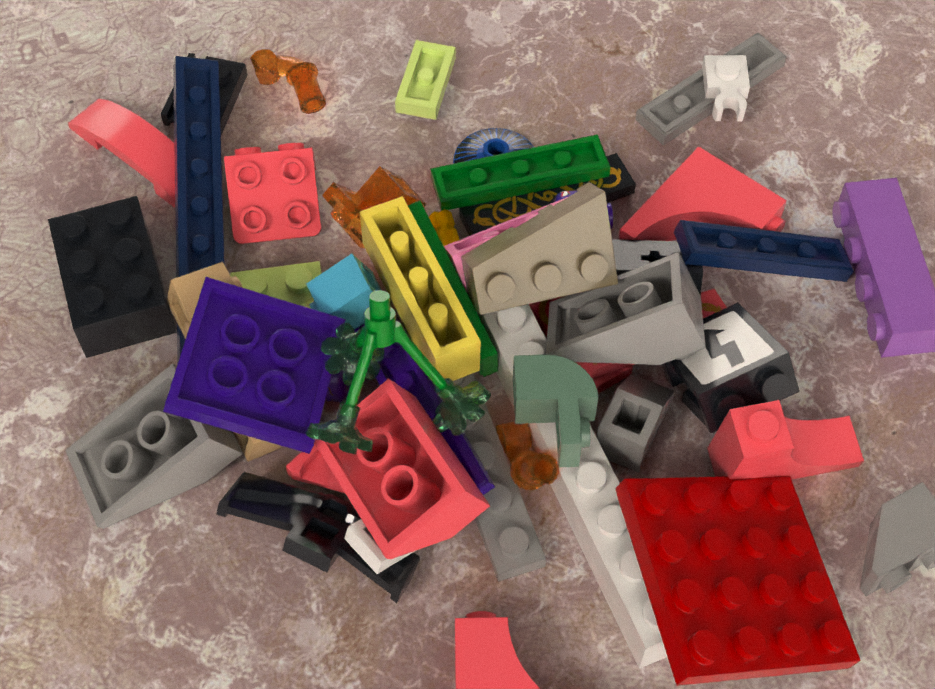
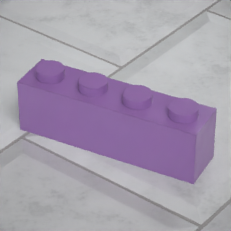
M897 178L845 183L839 200L833 204V221L837 228H841L845 239L844 250L850 264L853 265L856 275V296L860 302H864L868 313L867 330L870 339L877 342L881 358L935 352V288Z

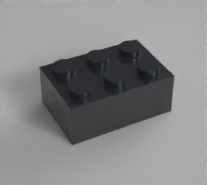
M137 196L48 219L72 327L86 358L177 333L171 310L167 303V296L149 230Z

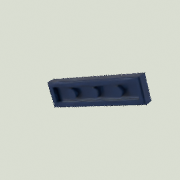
M680 220L674 230L685 264L842 282H847L854 272L839 239Z

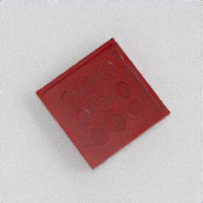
M728 476L625 478L615 488L677 686L849 669L861 661L790 476L729 479Z

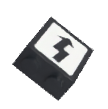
M739 303L703 318L705 349L697 351L689 358L683 360L675 359L661 364L665 377L672 387L684 382L696 396L706 428L710 433L719 429L730 409L776 400L781 401L800 392L789 352Z

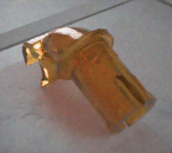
M268 49L258 50L250 57L260 84L271 85L277 82L281 76L286 77L289 85L294 87L300 109L303 113H316L326 105L325 98L317 81L318 69L315 64L304 62L292 56L275 55L273 51Z
M515 421L496 425L499 440L505 454H508L511 464L510 475L513 482L519 488L536 490L546 483L548 485L552 484L557 479L559 466L556 459L547 453L539 454L530 450L532 436L528 423L515 424Z

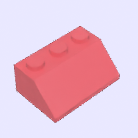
M389 378L355 407L351 419L342 417L314 442L387 559H393L452 538L490 507V504L416 396Z

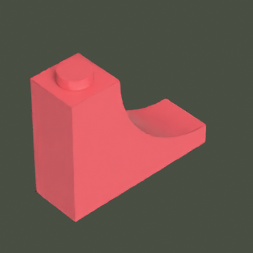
M698 146L620 228L619 239L676 240L674 230L680 220L781 232L786 222L781 217L787 200Z
M780 400L730 409L707 448L715 477L728 476L729 479L790 476L791 480L859 467L864 462L850 416L822 420L790 419L784 417Z
M476 611L467 614L465 618H455L456 689H540L527 674L516 655L509 632L508 617H496V614L492 612Z

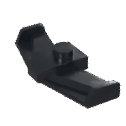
M243 472L218 504L216 513L218 516L226 517L230 514L290 531L286 536L282 551L320 570L328 572L337 557L341 556L390 593V599L395 603L399 602L420 561V557L412 553L376 574L344 539L348 526L361 519L351 503L332 494H322Z

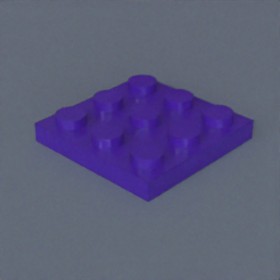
M205 277L163 412L310 454L314 446L346 319Z

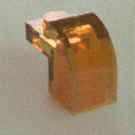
M381 166L377 168L357 192L333 182L322 195L333 208L330 213L333 219L360 248H365L362 242L360 211L403 196L407 205L419 200L423 207L427 205L401 176Z

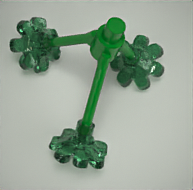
M377 290L369 295V307L364 312L365 326L361 327L356 333L349 323H343L335 329L337 338L328 337L321 344V351L324 354L333 355L325 362L326 370L330 374H337L343 370V382L350 386L346 402H340L335 420H330L326 423H310L306 430V435L314 440H322L331 444L339 442V448L347 453L356 454L357 448L372 452L373 440L363 436L359 429L355 427L360 407L356 406L365 377L375 379L379 375L380 366L377 361L383 359L384 347H388L394 342H398L435 384V392L444 401L437 406L435 410L437 415L433 419L438 432H444L448 428L453 436H458L465 432L467 427L466 419L476 422L485 415L486 412L479 405L486 403L490 399L491 392L478 381H472L462 388L458 384L455 385L450 378L444 379L408 337L401 323L396 321V312L390 307V294L383 290Z

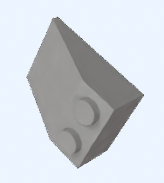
M679 252L618 275L617 285L567 295L550 302L546 355L561 356L573 362L661 365L675 359L683 360L689 358L697 351L706 348L701 295Z
M173 363L65 450L95 523L99 528H107L207 482L243 454L232 431L163 412L177 365Z

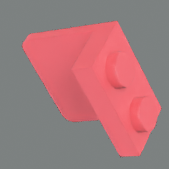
M286 143L278 145V151L261 153L260 147H246L235 149L234 156H224L232 233L237 243L249 244L314 237L321 232L315 176L316 165L312 147L304 148V143Z

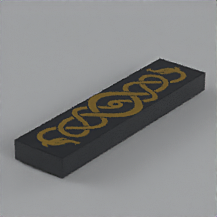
M615 153L606 156L610 165L609 177L459 208V217L467 233L471 236L544 207L547 204L554 203L555 196L559 192L576 190L588 182L605 191L607 203L634 194L636 183L618 154Z

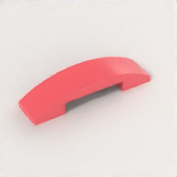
M105 99L96 100L68 122V126L72 131L97 150L104 146L152 182L156 194L175 208L174 142L127 108Z

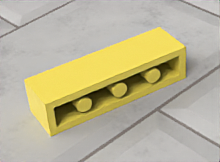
M403 196L360 211L363 245L383 285L390 294V298L414 344L444 377L447 383L480 371L481 341Z

